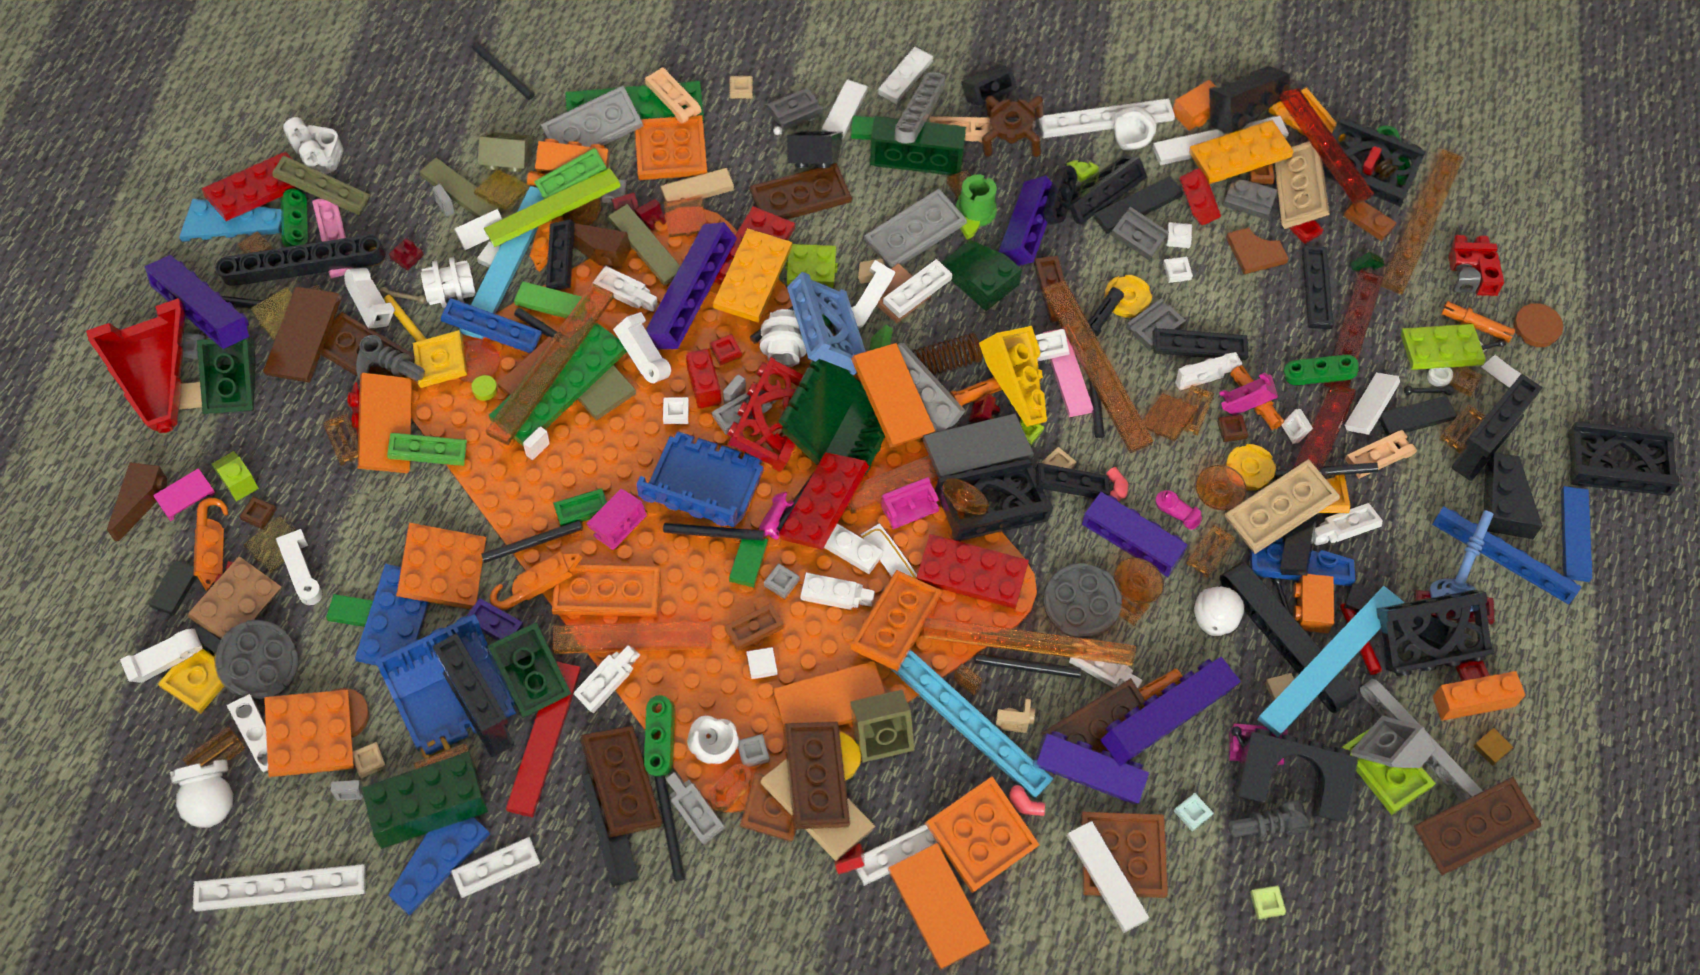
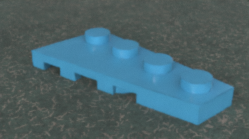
M192 199L179 237L181 241H190L191 238L207 240L216 236L231 238L240 234H248L249 236L280 234L281 209L257 207L225 221L208 200Z

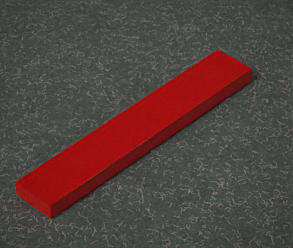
M556 661L571 694L538 710L506 807L507 812L534 817L581 673V667Z

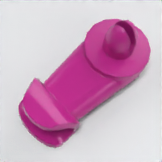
M1164 490L1157 494L1156 505L1158 509L1183 521L1184 526L1190 530L1199 526L1202 516L1201 511L1196 506L1191 508L1179 499L1173 491Z
M787 492L778 493L773 497V505L759 526V530L765 531V536L770 535L776 540L780 537L778 535L780 531L777 529L780 524L779 520L785 508L794 504L792 500L786 501Z

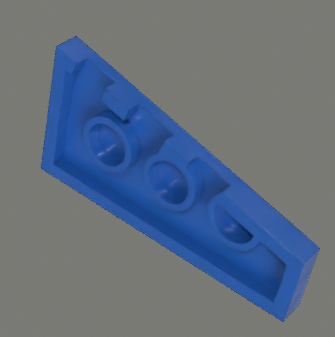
M1279 538L1256 554L1250 549V568L1257 576L1299 581L1301 575H1281L1280 567L1285 542H1282L1283 538ZM1323 550L1320 552L1311 551L1308 574L1333 576L1335 585L1351 586L1355 583L1354 560Z
M473 817L428 832L390 891L389 897L410 916L452 873L451 871L456 869L490 835L489 831Z

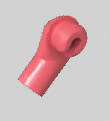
M1113 467L1106 475L1109 476V479L1114 484V489L1110 491V495L1119 502L1122 498L1125 499L1127 497L1129 485L1119 470Z
M1015 785L1011 788L1009 799L1019 813L1044 816V802L1031 801L1025 793V789L1020 785Z

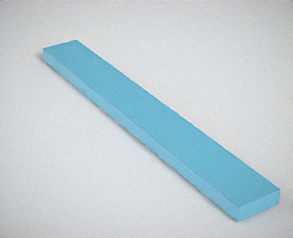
M529 187L518 211L544 200L538 188ZM538 227L501 244L471 304L472 306L496 314ZM459 328L461 334L479 338L482 340L484 338L483 336Z
M1383 586L1269 705L1257 720L1275 736L1279 737L1381 629L1376 608L1402 604L1404 602Z
M912 650L909 651L898 672L891 669L1015 783L1022 786L1025 792L1032 798L1036 799L1052 782L1053 777L1045 770L1032 766L1034 762L1032 758Z

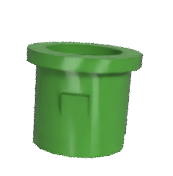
M972 175L963 181L956 208L968 219L980 221L979 226H985L995 219L997 213L995 203L996 184L991 178L984 179V175Z

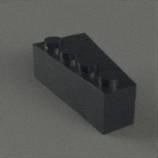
M1268 65L1250 72L1247 77L1240 76L1236 78L1235 82L1230 83L1227 81L1222 83L1219 88H1210L1211 127L1227 134L1242 129L1290 93V74Z

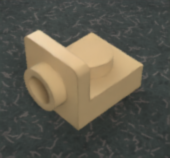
M1025 699L1023 712H1018V710L1013 708L998 709L995 726L999 730L1027 733L1029 724H1034L1035 708H1030L1031 699Z

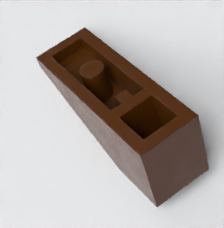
M575 224L574 248L598 265L621 269L631 251L627 232Z
M129 463L107 527V531L114 541H120L156 503L153 495L167 487V477L160 466Z

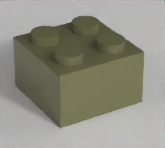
M903 690L850 701L854 737L860 749L862 762L915 750L911 710Z

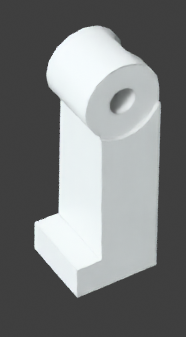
M876 260L869 270L870 273L874 274V277L857 305L851 307L858 329L865 325L896 273Z
M365 267L347 269L344 275L345 285L368 329L388 326L395 309L391 303H385L374 282L371 280L369 270ZM377 315L380 317L381 320L375 321Z
M642 312L626 317L613 330L644 378L650 383H656L670 376L671 366L666 359L661 357L642 325L646 319Z
M299 529L276 538L300 600L306 605L318 603L322 598V590L317 581L312 578L301 548L308 546L302 530Z
M187 629L138 654L128 655L120 659L128 680L142 683L192 657L193 654L199 652L203 647L196 630Z
M249 694L228 704L227 707L262 772L268 770L266 725L255 701Z

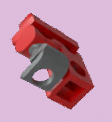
M1456 235L1454 237L1452 249L1448 255L1450 270L1458 271V279L1453 292H1476V295L1498 296L1504 284L1499 256L1496 252L1497 244L1491 243L1488 236L1476 237L1474 243H1468L1465 235ZM1465 284H1471V285H1472L1470 288H1466V289L1460 288L1462 285H1465Z

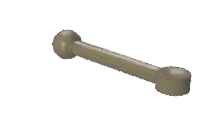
M380 287L379 289L382 297L391 295L415 300L420 304L427 302L425 295L414 296L389 291L386 287Z

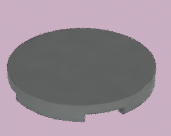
M1075 563L1058 570L1051 577L1044 594V608L1050 622L1059 631L1074 638L1087 639L1105 633L1115 624L1121 611L1122 595L1117 581L1108 571H1104L1096 566L1087 565V563Z
M250 620L231 628L220 640L214 659L217 676L224 687L241 698L250 694L253 700H264V697H272L283 691L294 678L298 666L297 649H295L292 640L285 633L286 631L280 626L264 620Z

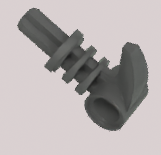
M368 335L361 340L359 345L360 351L356 361L359 381L361 373H368L371 366L385 368L397 377L405 375L415 381L423 379L425 370L412 363L408 354L400 353L389 346L384 347L381 339L376 335Z
M1301 800L1284 803L1278 808L1272 809L1271 812L1264 810L1261 814L1258 810L1252 811L1250 818L1229 822V832L1232 837L1255 834L1258 839L1264 838L1266 832L1268 835L1275 834V830L1277 833H1283L1284 828L1287 835L1303 833L1311 828Z

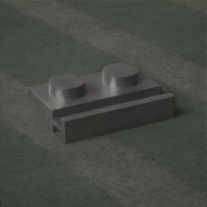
M808 88L768 104V111L777 123L782 126L783 131L823 115V107L818 104L817 99Z
M1233 176L1223 206L1267 220L1277 190Z
M1129 207L1110 235L1150 260L1169 232L1132 207Z
M1161 298L1129 321L1126 329L1128 331L1131 330L1134 333L1133 336L1151 351L1153 349L1152 331L1154 328L1179 330L1185 325L1186 320L1170 305L1167 306Z

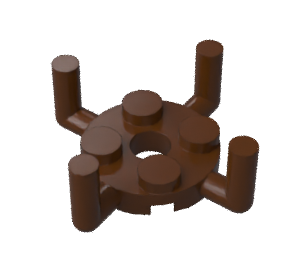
M988 96L986 98L987 116L990 118L991 130L982 137L984 155L991 156L993 154L992 140L996 137L1006 140V142L1011 144L1026 137L1031 141L1032 155L1034 157L1040 156V137L1033 129L1036 127L1035 116L1037 118L1044 116L1043 98L1036 96L1029 102L1018 99V102H1010V99L999 102L993 96ZM1010 117L1018 118L1015 122L1007 121Z

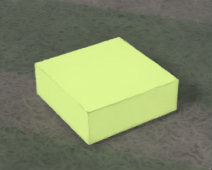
M1279 885L1255 889L1250 892L1257 919L1280 916L1286 913Z

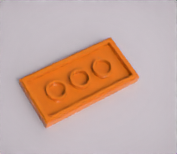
M897 343L856 354L851 358L890 448L923 438L924 435L935 432Z
M361 373L357 469L409 473L410 461L388 459L387 453L390 433L411 434V378Z
M577 564L572 571L573 576L554 586L552 614L657 617L660 566Z
M896 570L851 643L850 649L898 672L940 600L943 591Z
M875 661L777 687L773 689V694L783 726L785 723L838 722L840 726L852 722L850 701L885 694V690Z
M938 843L888 867V871L940 970L990 944Z

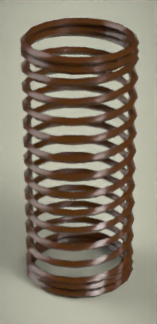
M973 332L968 335L965 334L963 337H954L953 340H944L943 343L929 344L928 347L924 346L923 348L919 347L917 350H912L913 353L914 351L917 353V358H920L925 367L926 359L929 371L934 375L937 372L941 374L942 370L944 372L947 369L951 371L952 367L956 370L957 365L960 368L962 364L967 366V362L971 365L973 362L979 363L982 361V350L979 340ZM965 344H966V346H967V349H968V352H969V355H970V361H969V359H968V357H967V353H966V349H965ZM960 346H961V348H962V351H963V354H964V357H965V363H964L963 358H962V355H961ZM955 348L959 356L960 364L956 357ZM950 349H951V352H952V354H953L955 366H954L953 361H952V358H951ZM945 351H946V354H947V356H948L950 368H949L948 363H947V360H946ZM940 353H941L942 358H943V362H944L945 369H944V367H943V365H942V362H941ZM935 355H936L937 360H938L939 369H938V366H937V364H936ZM930 357H931L932 362H933L934 370H933L932 365H931Z

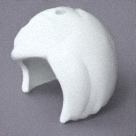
M1138 106L1128 107L1118 111L1115 116V138L1120 148L1123 150L1140 149L1152 141L1156 132V121L1146 109Z
M1220 586L1204 589L1200 592L1195 602L1194 613L1196 621L1200 628L1211 636H1221L1230 633L1238 627L1244 613L1243 600L1238 593L1230 588Z
M706 715L700 716L693 722L687 739V745L691 753L695 754L700 761L708 764L724 763L735 753L739 744V737L734 723L727 719H716Z

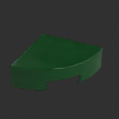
M1370 251L1350 263L1352 270L1363 272L1362 268L1373 267V270H1376L1385 265L1383 258Z

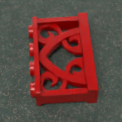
M770 357L767 364L762 362L756 373L760 378L757 383L752 382L746 394L750 396L748 403L743 401L737 415L740 416L738 423H732L727 433L731 437L727 445L734 446L772 465L773 469L781 472L786 466L795 444L786 435L781 437L778 432L775 436L773 435L775 430L782 429L783 426L780 423H776L769 428L765 422L761 406L771 401L783 399L782 405L783 410H785L786 406H789L788 400L791 399L796 390L790 389L791 383L799 386L803 374ZM775 374L783 378L785 389H781V383L778 379L775 380L776 385H770L768 382L769 376ZM763 387L766 393L758 396L761 388ZM752 410L753 419H747ZM746 427H751L753 433L749 436L754 437L760 433L762 438L752 442L744 437L743 430ZM766 442L778 455L761 445Z

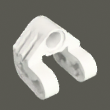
M298 117L286 121L283 126L284 132L294 151L301 156L304 165L324 174L337 169L343 153V147L335 130L311 125L306 127L302 119Z

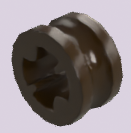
M1392 158L1384 160L1374 169L1375 173L1380 174V180L1388 178L1397 171L1398 166L1392 164Z

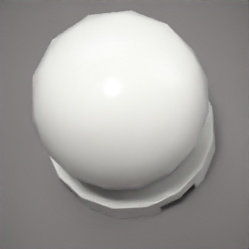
M227 760L213 761L212 765L204 767L196 764L170 772L171 782L181 785L176 794V808L180 817L189 824L199 828L212 827L224 820L233 807V792L229 783L222 778V773L229 771Z

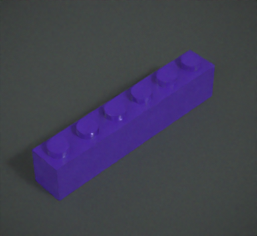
M724 222L703 224L647 326L646 332L657 350L679 348L732 249L737 237Z
M169 255L144 266L150 286L168 302L179 298L183 303L185 317L222 349L249 337L247 330L249 322L246 316L235 310L230 302L227 303L222 299L221 295L218 292H214L205 281L202 282L195 272H190L182 261H177L173 256Z
M1222 657L1213 662L1210 659L1206 660L1197 667L1199 670L1197 673L1194 674L1191 670L1179 679L1181 682L1179 685L1176 686L1174 682L1161 691L1163 694L1161 697L1158 698L1156 694L1143 703L1145 706L1143 709L1140 710L1138 707H1135L1124 716L1126 718L1125 721L1121 723L1117 719L1106 728L1108 733L1101 741L1120 766L1222 698L1241 682Z

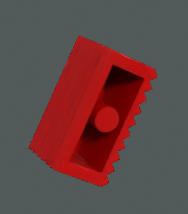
M1201 168L1181 176L1179 180L1184 189L1183 191L1188 200L1191 213L1198 223L1203 226L1220 218L1221 214L1212 189Z
M710 349L688 352L686 354L687 371L697 407L702 409L720 405L722 403L721 388Z

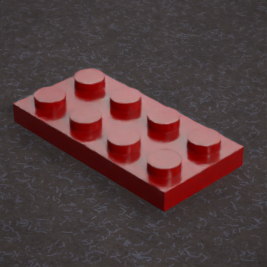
M287 152L278 154L202 188L203 195L225 221L231 220L282 197L288 189H299L272 177L273 170L283 155L290 159L292 158Z
M753 206L735 235L737 239L714 283L722 285L747 228L788 241L795 230V223Z
M825 452L778 534L781 539L823 550L869 468L866 461Z
M929 534L916 579L935 588L1016 609L1029 560Z

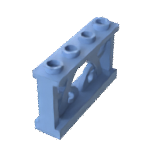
M801 272L787 289L808 359L827 361L845 368L852 375H855L857 371L851 358L856 354L866 351L847 292L842 289L837 291L811 280L809 274ZM823 314L833 323L837 335L833 336L831 331L825 326Z

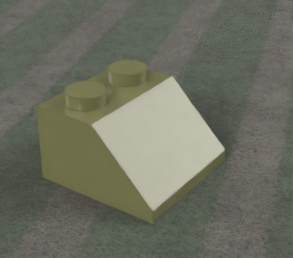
M487 132L479 136L478 164L485 165V169L498 170L500 166L508 167V171L521 172L522 169L529 166L535 136Z

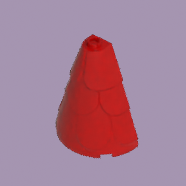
M179 298L155 306L159 317L122 330L107 323L86 331L88 341L108 367L107 370L124 391L125 398L146 426L158 431V433L172 431L178 422L182 390L180 376L185 327L184 307Z

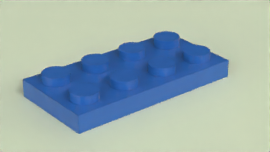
M389 564L384 566L355 655L357 662L377 666L375 660L381 658L383 654L401 649L407 643L419 637L429 602L396 596L401 567Z

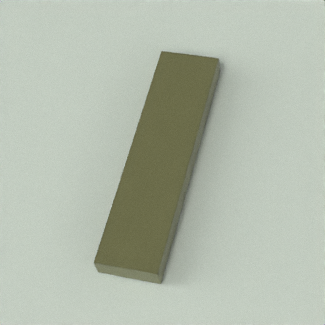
M284 155L273 170L272 177L359 216L370 199V194Z
M437 158L433 159L419 171L421 177L433 186L441 184L452 200L477 218L498 209L499 213L503 211L501 204Z
M627 204L608 215V220L616 230L627 232L632 249L664 286L672 282L680 265Z

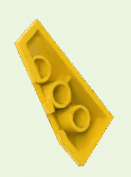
M1032 326L999 332L979 342L987 367L1026 427L1046 422L1045 395L1040 388V379L1043 376L1042 370L1038 368L1040 348Z

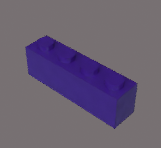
M1047 176L1024 182L999 249L1000 253L1005 254L1017 266L1034 262L1046 229L1047 222L1044 218V207L1052 185Z
M1102 492L1099 493L1085 512L1082 522L1083 526L1166 577L1170 576L1180 562L1188 546L1179 536L1171 535L1156 522L1148 521L1140 516L1136 510L1125 507L1115 497Z
M1052 731L1051 735L1048 733L1043 735L1032 766L1131 804H1139L1149 772L1142 770L1143 765L1129 760L1127 764L1125 763L1120 766L1108 751H1102V754L1092 751V745L1077 741L1076 744L1066 741V735Z

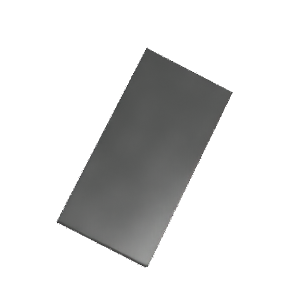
M1016 414L924 435L922 440L938 478L947 474H961L971 469H984L994 464L1003 465L1017 459H1031L1034 454Z

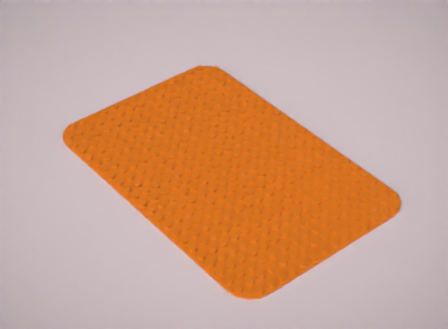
M702 208L676 209L664 215L666 220L664 225L656 221L654 223L655 230L651 231L680 266L703 224L724 222L734 235L737 233L736 229L718 213ZM631 247V251L621 269L609 268L645 284L646 288L650 290V294L657 297L658 306L653 312L644 309L642 306L639 309L594 289L592 283L605 266L598 265L593 260L588 259L572 268L571 288L558 290L591 299V305L583 323L515 305V303L500 310L496 315L531 327L514 316L516 309L521 308L568 339H571L583 326L593 319L617 337L613 329L626 317L642 312L646 319L642 324L646 330L672 282L664 286ZM778 278L758 323L714 309L713 302L721 285L713 282L679 348L658 350L661 357L666 359L671 366V374L667 379L656 383L648 382L640 373L628 352H626L614 366L634 387L636 394L597 421L577 399L546 429L550 444L533 460L526 456L524 446L499 428L489 418V414L508 397L506 393L498 388L497 383L530 353L486 337L482 340L462 334L468 375L423 388L418 385V381L412 379V421L424 436L467 440L464 466L445 465L505 545L560 527L554 502L601 488L607 502L621 488L642 501L647 516L614 550H611L607 545L594 537L595 532L588 527L587 522L589 520L580 522L583 530L513 553V555L525 571L560 551L563 554L579 553L583 558L578 564L660 566L657 617L559 615V617L597 667L608 655H613L615 652L620 654L627 645L633 647L640 654L633 665H631L633 670L630 672V675L615 690L644 730L646 725V706L649 700L657 695H663L671 699L675 705L673 769L682 778L684 783L690 780L695 784L712 808L724 812H743L755 773L767 775L787 759L784 726L775 701L773 689L874 661L851 650L850 647L890 581L891 575L880 560L871 573L867 574L825 548L823 550L784 541L781 537L776 540L768 535L765 536V539H768V546L755 587L753 588L729 582V576L741 539L663 532L664 523L759 530L762 520L773 505V497L778 493L787 492L786 501H793L818 466L796 445L781 472L773 469L772 465L762 461L761 465L764 471L744 518L735 527L729 525L720 526L714 523L713 520L704 517L696 518L688 512L679 509L676 511L671 510L658 502H647L638 496L636 484L640 476L645 477L646 483L650 481L669 437L675 438L678 431L695 436L693 444H696L698 438L717 443L718 452L722 445L741 451L740 459H743L746 452L727 445L731 437L727 434L725 435L713 418L712 412L725 405L723 390L738 374L745 378L746 392H748L752 382H758L760 377L756 373L762 362L767 364L768 356L764 355L760 350V341L754 344L750 336L761 328L765 320L769 319L770 313L776 310L789 309L793 306L787 287ZM542 334L537 347L548 337ZM732 334L742 352V357L720 366L710 348V342ZM710 349L721 388L722 403L700 409L697 407L693 387L688 375L686 354L697 350ZM806 353L805 356L800 358L799 364L789 368L804 375L807 368L810 367L812 360L808 359ZM775 374L769 376L768 382L770 385H776L775 380L778 379L781 383V389H785L783 378ZM858 374L853 375L861 383ZM482 375L491 376L497 385V394L487 401L477 399L473 395L471 387L474 379ZM791 383L790 389H796L799 386ZM688 397V424H664V398ZM783 399L773 403L772 408L763 413L769 428L779 423L778 421L784 412ZM746 427L743 430L744 437L752 442L762 438L760 433L754 437L749 436L753 433L751 427ZM777 429L773 432L774 436L777 432L779 436H785V434L781 431L782 429ZM885 437L880 451L871 463L869 472L862 478L837 523L862 539L864 538L860 534L880 523L916 574L919 571L929 534L954 540L951 526L940 500L936 501L939 507L938 512L892 529L881 504L883 494L927 477L930 479V483L935 490L939 478L921 439L890 448ZM766 442L761 445L778 455ZM963 491L949 493L954 501L966 503V501H961L955 496L956 493L963 494ZM956 509L960 519H963L964 509ZM981 510L979 515L986 513L983 510ZM1002 532L959 541L1025 559ZM778 563L800 576V581L786 599H783L764 586V581ZM1029 564L1016 609L940 589L943 591L942 596L911 650L939 676L944 678L974 657L976 653L981 652L1018 626L1031 612L1037 594L1035 574ZM806 573L857 582L863 585V588L875 591L873 605L871 607L859 604L858 608L852 607L849 610L801 600V592ZM554 587L542 593L551 606L553 603ZM772 604L784 624V629L737 652L725 631V626ZM773 647L777 675L751 679L747 652ZM875 661L885 693L903 690L908 703L919 695L889 667ZM661 704L656 707V713H659L662 710ZM706 715L716 719H727L736 726L739 740L763 734L770 762L743 769L738 747L735 753L724 763L708 764L702 762L688 748L689 730L693 722L700 716ZM853 722L840 725L839 732H844L855 741ZM661 731L655 733L656 740L661 737Z

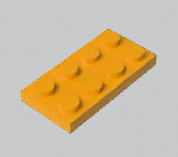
M1269 120L1190 146L1189 154L1198 168H1201L1208 183L1212 184L1293 156V149L1274 121Z
M747 228L713 302V308L759 323L792 249V242Z

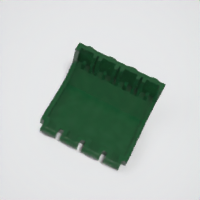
M821 359L817 361L812 360L810 367L807 368L799 383L800 387L796 388L788 403L789 406H786L778 421L783 426L781 431L816 465L820 463L825 452L865 460L869 465L865 473L866 475L885 438L862 384L847 369Z

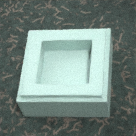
M1196 793L1187 798L1174 810L1191 831H1194L1213 815V812Z

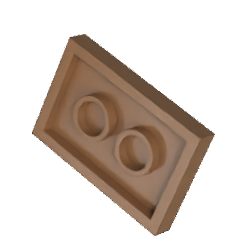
M239 556L188 613V618L221 640L236 625L255 620L279 593L281 586Z

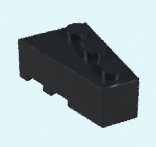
M1494 452L1485 466L1484 510L1494 514L1487 531L1534 539L1543 525L1520 457Z

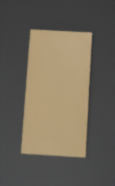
M1318 139L1291 147L1293 149L1292 157L1274 163L1281 222L1284 229L1329 215L1321 149Z
M1308 459L1225 513V518L1252 552L1256 554L1340 498L1336 490Z
M786 759L765 775L760 783L793 816ZM848 798L849 827L805 829L835 861L867 836L875 827Z

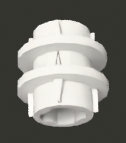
M454 257L449 258V267L439 268L438 261L435 260L432 261L433 267L422 269V283L429 305L441 303L442 308H445L447 299L457 297L458 301L464 303V298L475 296L476 292L472 273L467 261L455 262Z
M781 309L770 313L769 319L765 320L761 325L762 338L760 340V350L764 355L768 356V361L770 357H773L777 362L787 367L799 364L800 358L805 356L807 352L795 312L789 309Z

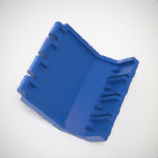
M679 431L676 433L675 438L670 436L650 481L646 483L645 477H639L636 484L638 496L650 503L658 502L664 504L671 510L676 511L679 509L688 512L696 518L704 517L713 520L714 523L720 526L729 525L735 527L744 518L764 471L761 465L762 460L748 453H745L743 459H740L741 451L723 445L718 452L717 443L698 438L696 444H693L695 436Z
M475 614L461 617L454 624L446 628H438L430 635L420 640H412L405 647L396 651L386 652L381 658L375 660L418 752L421 747L426 755H432L444 749L440 740L441 737H445L449 746L469 737L466 728L471 727L474 734L476 733L443 675L445 669L432 647L456 633L506 718L516 714L513 708L515 704L485 649L488 644ZM434 740L436 744L428 747L427 743Z

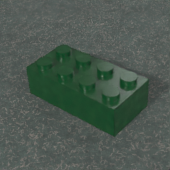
M886 116L874 117L870 166L960 177L966 127L925 122L914 142L901 143L894 139L895 127L899 119Z
M469 751L362 787L372 833L381 849L488 812L477 769Z

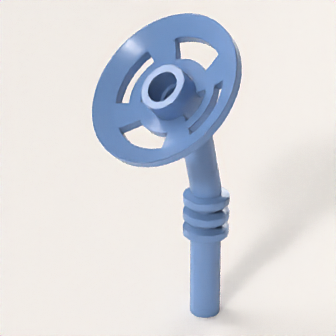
M1483 511L1473 537H1469L1471 542L1466 544L1468 547L1464 549L1466 553L1456 579H1439L1431 584L1429 592L1432 598L1474 589L1477 590L1472 585L1466 583L1475 557L1480 555L1481 545L1485 543L1483 539L1494 514L1492 512Z

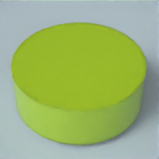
M482 375L472 382L473 395L479 400L487 401L497 394L496 381L491 376Z

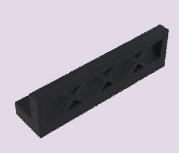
M1122 156L1076 188L1069 205V210L1073 215L1075 223L1083 224L1093 217L1096 212L1104 209L1145 180L1148 176L1141 158Z
M590 774L582 775L611 886L615 887L638 880L627 835L608 837Z

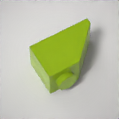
M234 451L211 464L236 502L259 489L252 474Z

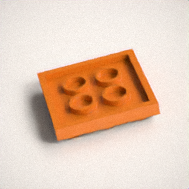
M702 115L690 116L688 121L683 124L676 117L641 119L643 127L635 130L639 180L691 177L707 173Z
M409 522L396 596L471 610L477 602L483 562L481 553H484L486 537Z
M348 690L264 697L269 777L354 769Z
M990 777L925 822V825L972 893L1040 845L993 777Z

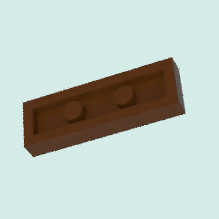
M1058 255L1036 258L1034 260V267L1050 322L1074 319L1075 313Z

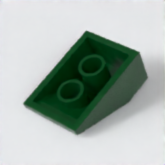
M972 240L966 242L940 262L952 273L951 281L985 311L1020 284L1022 269L1005 254Z
M245 338L225 349H222L212 339L197 340L202 414L254 411L256 370L254 338Z
M537 622L485 647L522 718L571 694Z

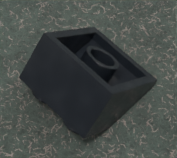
M797 131L787 135L788 163H795V167L799 168L809 167V164H817L818 168H830L831 164L838 162L843 131Z

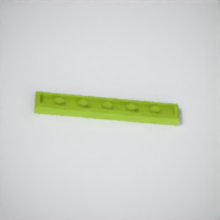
M609 168L485 227L484 231L492 245L496 247L621 187L620 182Z

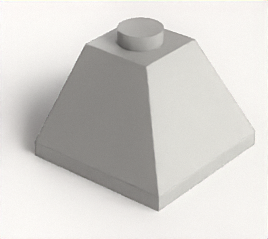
M1381 716L1352 749L1351 754L1352 756L1390 767L1420 768L1436 749L1424 726Z

